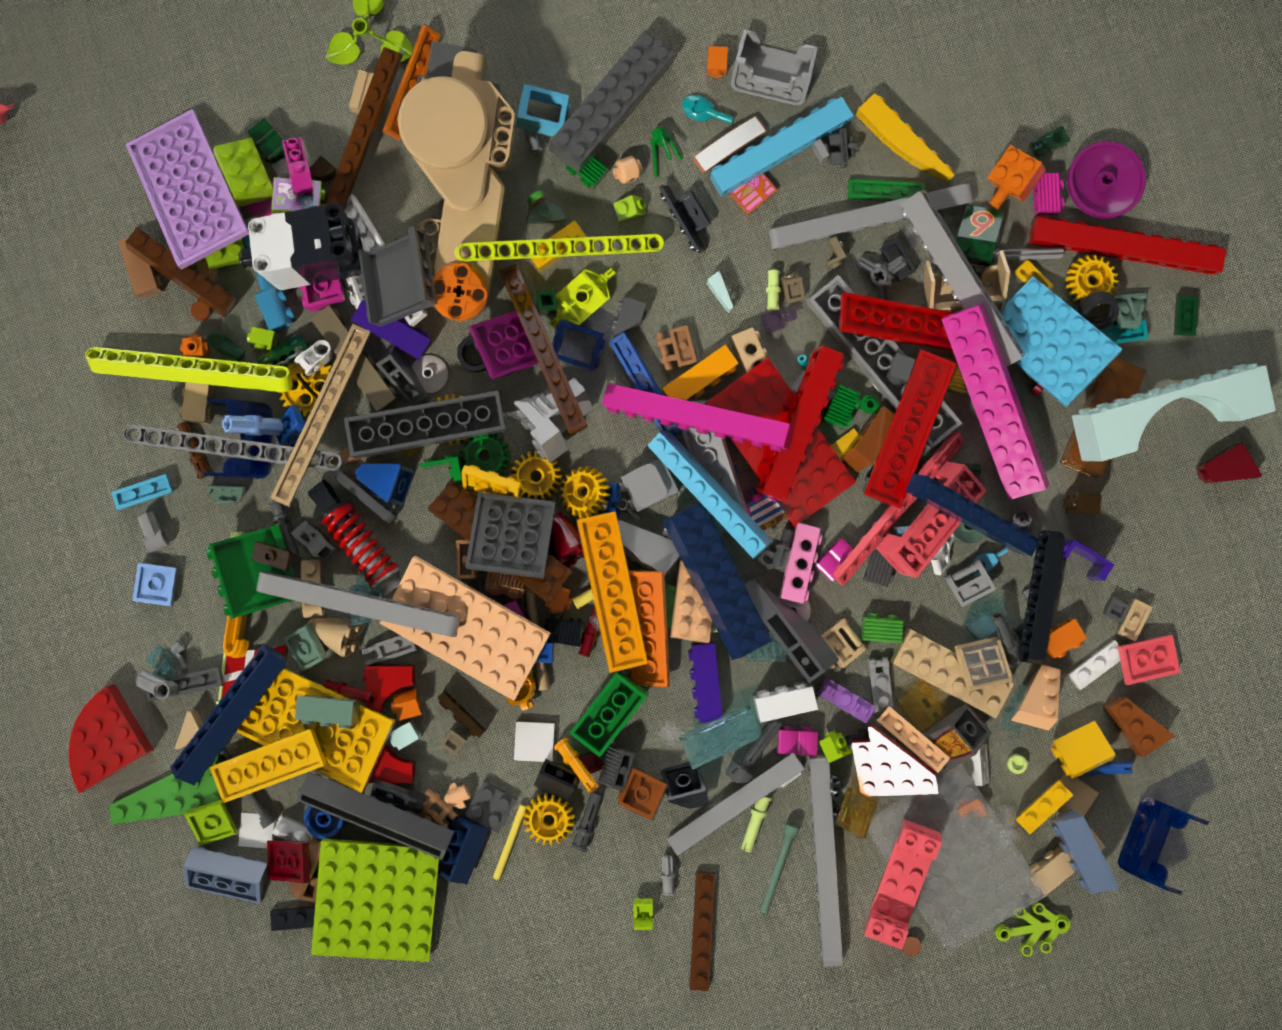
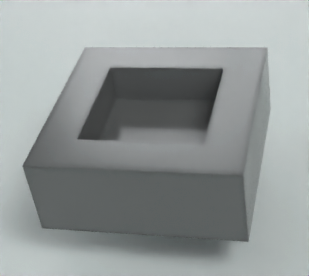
M1111 597L1103 615L1123 623L1131 606Z

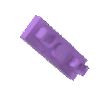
M827 677L816 693L866 724L877 708Z

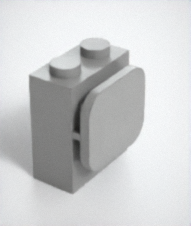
M660 459L622 476V482L619 483L623 493L628 492L631 499L627 501L631 509H636L637 513L679 493L667 466Z

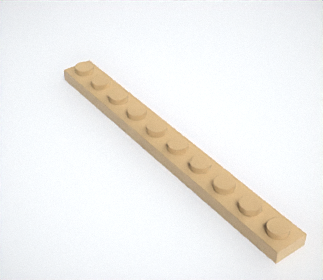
M352 324L270 497L272 500L290 507L371 335L369 330Z

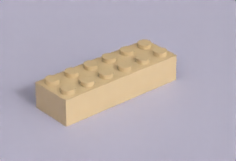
M906 628L902 636V643H898L889 661L895 666L994 718H997L1014 685L1009 682L969 692L968 688H966L956 653ZM966 659L968 665L975 664L972 661ZM983 667L969 669L972 680L986 677ZM988 670L989 676L995 675L994 673Z

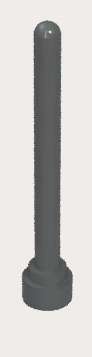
M226 747L219 752L224 761L232 758ZM254 792L247 794V797L260 815L259 823L263 829L277 820L273 814L265 810Z

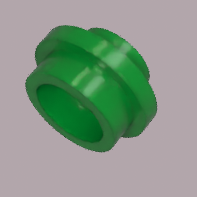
M865 395L861 398L859 406L864 413L871 414L878 409L879 402L874 395ZM869 400L872 402L871 408L867 406Z

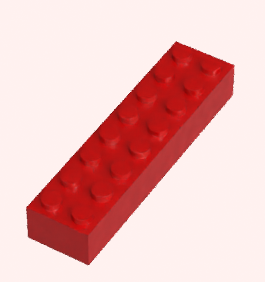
M823 345L814 348L784 422L794 427L789 449H782L781 452L772 451L756 492L778 501H785V499L790 497L792 492L790 486L799 475L800 470L798 467L800 462L803 463L806 458L807 451L805 450L807 445L813 441L815 433L812 432L815 425L818 426L822 419V415H820L821 410L829 402L830 397H828V393L837 382L835 378L837 371H841L844 365V360H842L844 354Z

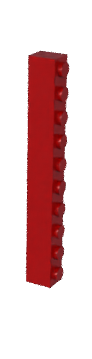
M1040 215L1031 222L1028 244L1051 248L1062 247L1068 251L1209 275H1217L1223 272L1226 249L1220 248L1216 244L1206 246L1201 245V242L1198 241L1182 242L1180 238L1165 239L1162 235L1147 236L1139 231L1129 233L1125 232V229L1114 228L1112 230L1106 229L1104 225L1088 226L1086 222L1070 223L1067 219L1053 220L1045 215Z

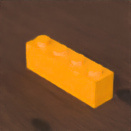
M724 345L662 388L665 396L689 401L694 396L698 398L706 392L704 389L709 385L714 387L721 382L720 378L725 374L730 376L737 371L735 367L739 363L728 347Z

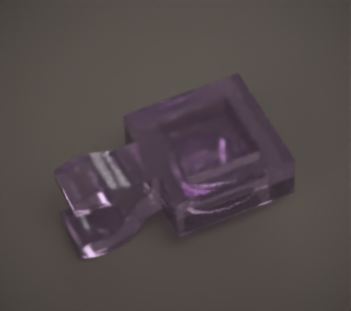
M779 309L762 314L761 318L766 334L785 329L784 323L796 320L795 311L781 315Z

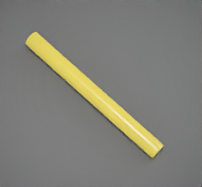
M519 805L493 875L494 879H501L524 817L523 814L526 811L525 805Z

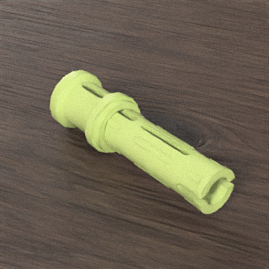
M766 795L750 809L752 816L741 849H746V852H753L762 819L767 816L766 810L769 801H772L771 796Z

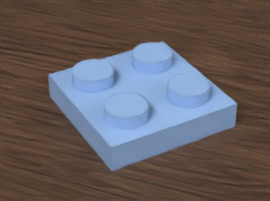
M138 563L132 601L173 606L178 568Z

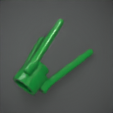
M665 127L656 128L651 132L653 138L650 139L652 145L655 178L658 177L656 145L664 147L668 159L671 160L672 157L667 146L669 142L678 159L682 160L670 133H667Z

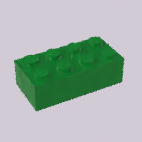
M621 670L617 671L569 734L597 756L601 757L647 698L649 692Z

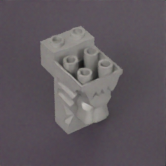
M573 378L569 381V385L583 416L593 410L586 390ZM549 387L531 399L527 397L514 402L517 408L515 413L521 419L520 422L526 430H531L530 434L533 438L531 442L542 459L546 458L551 463L568 450L561 434L567 428Z

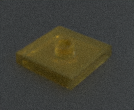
M848 787L836 824L857 837L865 839L877 802L858 790Z

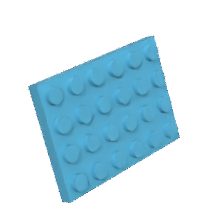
M1034 276L1006 303L1005 309L999 311L1025 353V356L1014 364L1066 408L1122 352V348Z

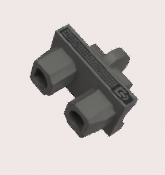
M846 128L840 129L838 133L828 136L829 147L838 146L839 152H830V164L846 168V164L849 163L848 152L849 158H854L855 151L860 149V145L854 143L853 138H848L847 144Z

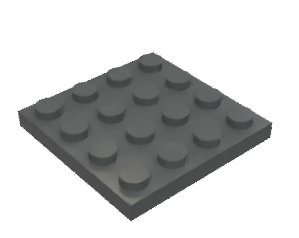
M478 492L465 565L466 569L544 579L556 502Z

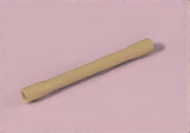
M526 587L524 594L529 621L539 626L535 593ZM535 662L538 690L550 689L545 662Z

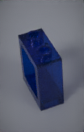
M559 320L551 344L559 362L587 371H593L594 368H598L600 357H598L599 350H603L606 339H603L604 333ZM566 328L596 337L589 364L559 355Z

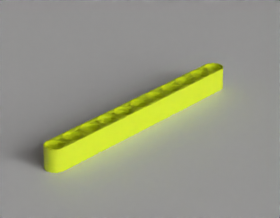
M658 234L473 242L459 244L456 246L454 254L457 260L469 262L647 253L660 251L664 246V241ZM633 239L637 241L636 249L632 247ZM651 239H654L655 241L654 248L650 246ZM615 240L619 242L618 250L613 246ZM596 241H599L601 244L600 251H597L595 248ZM560 242L564 245V251L562 253H560L557 248ZM577 242L583 245L581 252L576 248ZM541 243L546 248L544 254L540 253L538 249ZM521 244L526 246L527 252L525 255L519 251ZM502 245L507 247L508 253L506 256L500 253ZM482 246L487 247L489 251L486 257L482 256L480 252ZM463 247H466L469 250V256L467 258H464L461 255V249Z
M93 347L85 352L86 360L91 371L94 373L275 392H287L293 387L290 371L284 366Z

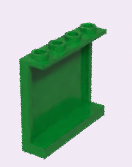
M279 524L207 545L208 548L205 549L207 558L212 560L214 565L211 568L214 579L218 578L220 585L217 586L219 597H223L225 605H222L225 616H229L230 619L293 601L256 591L259 571H269L294 577L291 564L289 570L284 571L251 560L255 541L286 549Z

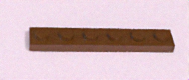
M696 872L690 990L709 991L715 890L714 872Z

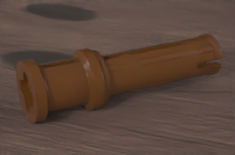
M189 421L177 425L179 431L193 433ZM196 438L191 441L192 448L199 446ZM189 452L191 456L190 463L195 467L197 479L208 477L214 473L213 469H210L206 460L207 456L204 453Z

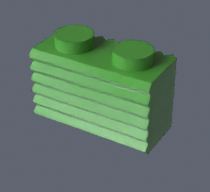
M867 613V617H862L861 640L902 643L903 620L898 619V615H887L886 618H879V614Z

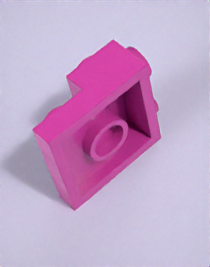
M341 279L299 287L303 291L304 296L301 298L302 304L310 312L322 310L330 304L345 301Z

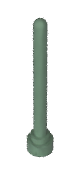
M785 823L783 829L785 838L761 906V912L764 914L769 910L792 839L798 836L800 830L798 826L790 823Z

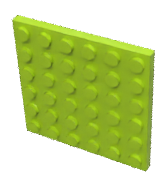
M322 839L311 955L429 962L439 859L404 844Z

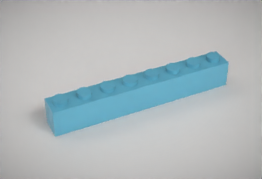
M842 97L837 100L835 98L831 99L825 104V107L821 109L818 107L812 110L806 118L800 117L793 122L794 125L788 128L786 126L781 128L775 136H767L756 147L752 145L744 151V154L740 156L735 155L725 165L722 166L720 164L714 167L710 180L721 198L810 147L815 141L822 140L851 123L854 115Z
M669 430L659 432L647 445L752 558L760 555L773 542Z

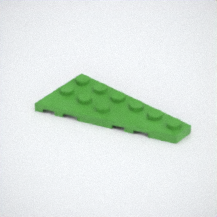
M220 753L209 767L222 762ZM210 768L206 769L203 777L195 785L181 781L171 774L109 805L111 824L183 815L185 811L220 800L221 797Z

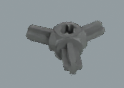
M899 256L890 263L885 262L881 264L878 262L875 264L862 257L858 261V267L868 272L872 281L878 286L879 299L890 301V284H892V279L896 276V272L907 265V259Z

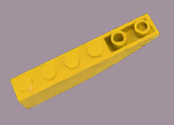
M874 93L858 108L856 116L897 155L913 166L945 182H949L954 177L952 168L948 164H944L940 160L939 155L926 146L923 138L917 137L913 133L912 127L908 123H904L900 119L899 114L886 105L887 103L883 97L877 96Z

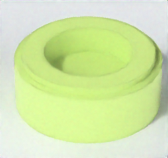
M1012 754L1008 757L1007 767L1011 772L1021 774L1027 769L1028 763L1024 756Z

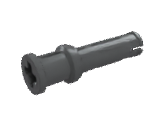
M274 500L268 502L274 514L273 521L279 524L286 550L292 551V555L298 554L299 551L295 538L291 534L290 513H287L285 505Z
M994 613L991 618L1001 640L1009 667H1017L1022 664L1019 658L1018 644L1012 639L1004 613Z
M591 792L581 824L575 830L577 833L574 842L570 845L571 848L587 852L586 846L589 836H592L591 827L602 797L601 794Z

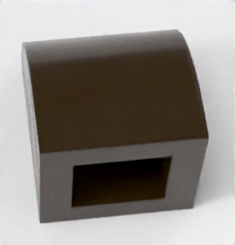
M321 155L309 168L311 179L315 181H330L335 178L337 169Z

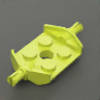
M611 267L603 275L586 269L556 294L558 303L557 316L549 322V325L554 329L559 323L564 321L580 327V324L607 300H610L607 282L616 274ZM578 293H586L587 299L584 302L578 301L576 299Z

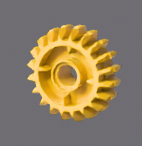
M1086 255L1083 259L1079 258L1076 260V263L1071 264L1072 269L1067 271L1069 277H1066L1065 281L1070 282V284L1066 285V289L1071 288L1072 291L1068 295H1075L1073 301L1080 299L1081 304L1082 300L1088 295L1100 291L1108 292L1113 296L1112 293L1117 290L1114 285H1117L1119 281L1114 280L1118 274L1112 272L1115 269L1114 266H1108L1110 264L1109 260L1104 263V257L1102 256L1097 260L1096 255H1092L1091 258ZM1089 277L1095 280V285L1089 283Z
M536 450L534 457H532L529 451L527 452V459L523 455L520 456L523 460L522 463L518 460L515 461L519 467L518 469L512 467L511 470L517 473L510 475V477L516 478L521 483V490L523 492L520 494V497L523 498L528 494L527 498L531 499L534 496V499L538 500V497L541 496V499L546 501L544 495L547 494L549 498H552L553 496L550 491L558 492L554 485L561 486V483L556 481V479L562 478V475H556V472L561 471V467L554 468L558 464L557 460L550 463L547 459L539 457ZM535 471H539L542 475L538 482H534L531 479V475Z
M580 466L578 470L572 469V475L566 474L568 480L561 481L562 484H565L564 488H559L560 491H563V494L559 497L565 499L562 505L567 506V512L572 511V515H578L579 518L591 517L592 514L598 515V509L604 510L602 504H608L605 497L611 496L609 493H606V490L610 489V486L605 485L608 480L603 478L604 474L602 472L598 473L596 468L591 469L589 466L585 468ZM584 488H587V495L583 497L582 491Z
M548 793L544 794V799H542L540 794L537 795L538 802L535 799L530 801L533 806H526L529 812H524L523 816L529 819H525L523 824L529 825L525 828L526 832L532 830V833L529 835L530 838H533L535 835L537 836L536 843L543 839L542 844L545 846L547 840H550V845L553 846L554 839L560 844V836L566 840L568 836L565 832L572 833V829L569 826H574L575 822L570 819H574L575 814H569L573 807L566 808L569 804L568 801L562 803V798L559 797L557 800L553 794L549 798ZM552 815L554 822L546 823L544 816Z

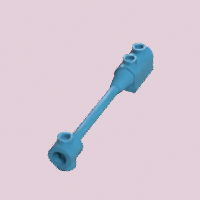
M249 236L241 238L245 248H251ZM257 273L261 293L254 296L269 330L278 332L291 326L295 315L291 307L286 308L284 302L288 299L283 290L279 291Z

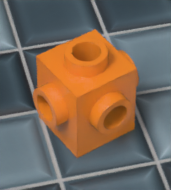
M198 334L188 335V338L182 339L180 352L182 356L210 359V344L208 340L200 337Z

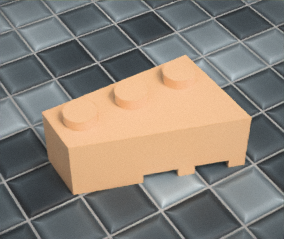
M1046 665L1040 666L1033 675L1011 719L1012 721L1048 731L1058 721L1060 669Z

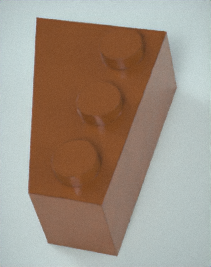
M884 406L875 411L861 429V434L849 452L842 455V462L856 473L871 464L874 465L894 414Z
M1118 696L1103 706L1135 755L1144 758L1175 737V735L1125 697Z

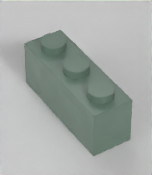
M299 695L296 701L295 719L302 720V724H313L314 721L320 722V726L339 724V728L350 729L351 725L358 724L360 701Z

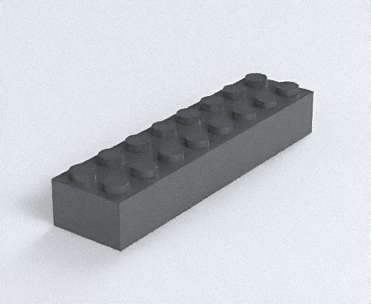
M644 30L553 136L549 143V151L580 174L672 65L675 52Z
M499 391L344 418L349 452L352 458H361L507 431L503 403Z

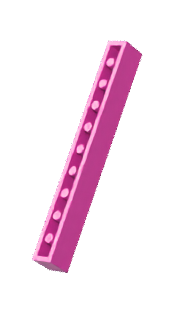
M610 383L607 384L602 406L608 408L607 411L610 413L618 414L620 411L624 412L625 416L636 418V415L642 416V420L653 422L655 419L659 420L662 425L671 427L672 424H676L678 428L689 431V428H694L697 433L707 435L708 432L715 433V437L725 439L726 436L733 437L732 440L739 443H744V440L750 441L753 446L762 448L763 445L770 446L771 450L781 452L782 449H789L794 427L789 423Z

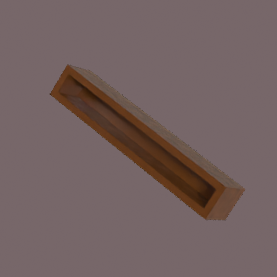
M138 227L125 241L126 247L130 252L223 318L235 306L236 297L191 265L181 270L177 266L172 252Z

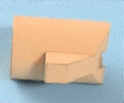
M456 783L450 785L444 800L452 807L464 809L466 808L464 801L470 799L471 795L465 784L458 787Z

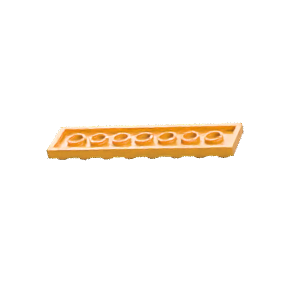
M616 511L577 519L608 670L612 673L648 664Z

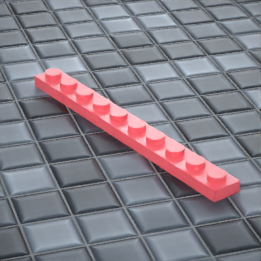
M954 430L948 435L939 449L933 452L928 462L921 466L918 474L934 479L936 473L945 462H948L963 445L961 433ZM906 493L901 509L893 506L885 509L881 518L873 523L870 531L860 539L855 549L851 550L844 562L836 567L833 576L840 585L844 587L916 501V497Z

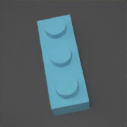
M164 474L111 493L116 509L123 510L174 493L169 475Z

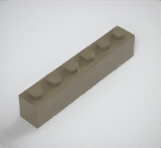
M328 305L310 319L338 356L351 327L348 323L344 324L341 318L343 316L337 308L333 309ZM363 351L351 376L377 412L385 411L399 401L396 397L398 393L392 385L388 386L385 382L387 377L381 370L377 371L374 366L376 362L370 354L366 355Z

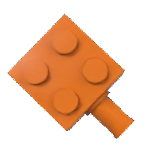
M1010 145L987 177L990 183L998 188L988 203L999 210L1008 195L1023 203L1046 171L1043 163Z

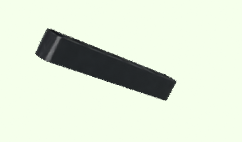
M1042 530L1038 535L1019 649V658L1025 663L1042 664L1046 658L1065 543L1064 534L1061 532Z

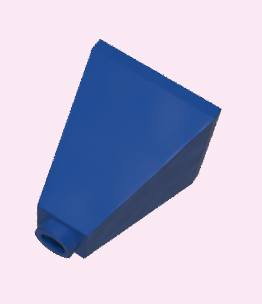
M361 464L357 467L355 475L357 476L356 479L384 501L403 506L416 470L400 464Z

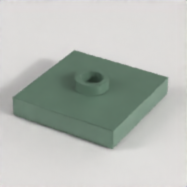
M311 623L284 638L300 672L306 671L328 658Z

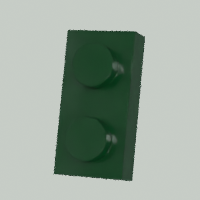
M1176 297L1174 335H1196L1198 297Z

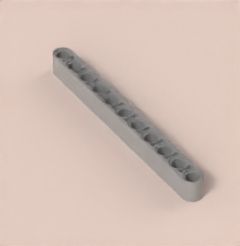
M970 183L927 193L938 212L974 203ZM910 197L771 229L768 233L772 250L906 220L907 218H905L901 211V203Z
M129 425L123 432L126 441L138 445L285 465L294 447L137 425ZM133 430H138L139 436L137 439L133 440L131 438V432ZM157 432L159 434V440L153 443L151 441V435ZM174 435L179 437L177 445L171 444V438ZM194 438H198L200 442L196 448L191 446V441ZM213 441H218L220 444L216 451L211 449ZM234 443H238L240 449L237 453L233 454L230 448ZM254 446H258L260 449L257 456L250 454V450ZM273 449L279 450V457L276 459L270 457V452ZM316 450L315 454L319 456V461L317 464L310 463L308 468L338 471L343 466V459L337 453ZM330 458H338L339 463L336 467L329 465Z
M259 571L256 588L258 592L439 635L457 637L460 616L269 571Z
M825 754L808 755L821 961L823 967L843 966L833 810L830 792V766Z

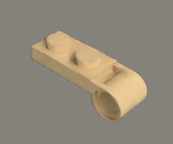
M319 559L301 561V579L322 584V562ZM302 602L303 617L325 616V607Z

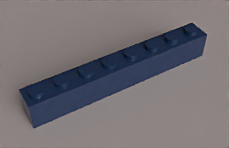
M913 473L905 492L1018 554L1033 556L1037 545V537L929 476Z
M262 644L170 767L175 778L195 785L203 777L206 769L215 761L216 756L225 748L228 740L237 732L240 724L249 716L252 708L261 700L262 695L273 684L279 672L284 669L287 661L281 652Z

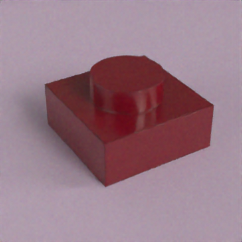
M591 751L579 756V759L590 774L603 768L600 757Z

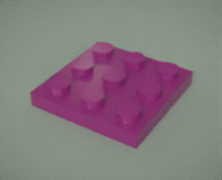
M516 311L469 327L492 381L539 364Z

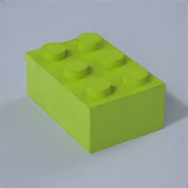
M252 137L214 146V157L238 207L272 199L273 187Z

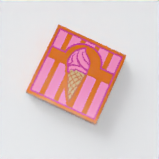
M763 173L729 194L745 213L749 215L775 194L777 188Z

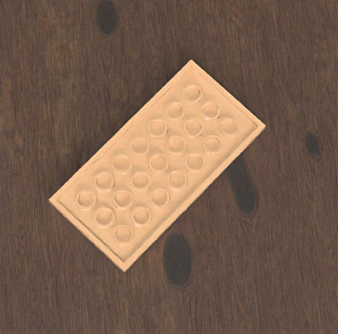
M417 556L412 558L392 600L460 616L457 637H448L384 621L380 622V624L513 701H515L551 634Z

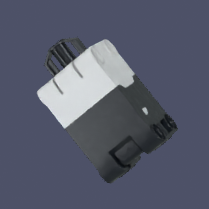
M337 203L254 218L248 224L251 248L241 249L239 252V261L244 269L247 266L253 267L257 273L278 290L362 274L358 253L359 249L363 250L360 229L351 218L347 217V213Z

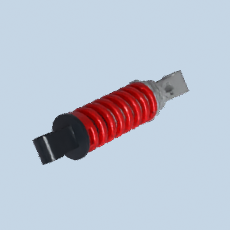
M323 479L308 491L310 498L323 513L319 521L328 525L327 530L334 533V540L341 541L339 544L340 548L347 549L346 556L353 557L352 564L355 566L360 565L358 572L365 574L364 580L369 583L370 590L378 589L382 593V598L392 600L401 582L400 577L397 575L401 568L392 561L387 562L391 559L390 555L383 557L381 553L385 551V548L383 546L377 548L375 545L379 540L377 538L373 540L369 538L373 534L372 530L364 533L361 532L367 524L366 522H361L358 525L355 524L360 519V514L357 513L352 517L349 516V513L351 515L355 513L350 499L341 501L330 483Z

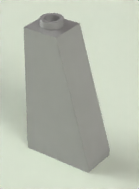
M619 520L618 525L624 554L647 571H664L665 577L680 559L672 540Z

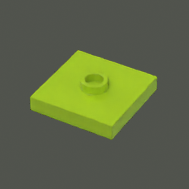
M222 799L185 811L184 816L200 846L237 834V828Z

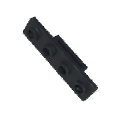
M661 185L659 187L660 195L670 206L671 215L680 223L679 228L682 233L687 235L690 247L697 253L704 252L706 249L697 234L712 223L693 191H689L677 200L668 185Z

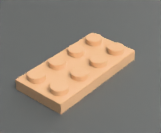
M680 561L670 637L709 643L712 619L683 562Z

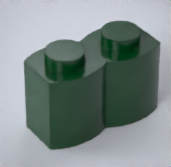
M265 118L247 131L250 136L249 138L252 137L255 147H259L262 150L259 154L266 162L271 161L274 165L285 156L282 138Z

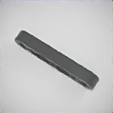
M338 470L335 473L334 479L387 523L391 524L396 518V515L342 470Z

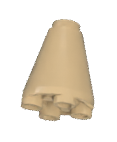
M321 617L311 618L307 624L311 623L320 642L338 655L348 657L352 652L356 653L360 647L359 637L364 629V625L359 623V621Z

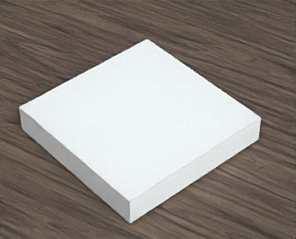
M516 721L514 760L544 762L545 759L553 762L555 723Z

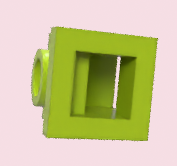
M252 327L251 331L248 332L247 342L255 344L254 348L266 350L267 347V350L271 351L277 347L280 334L275 331Z
M835 730L825 734V739L819 741L828 763L853 753L852 749L849 750L841 732L836 733Z

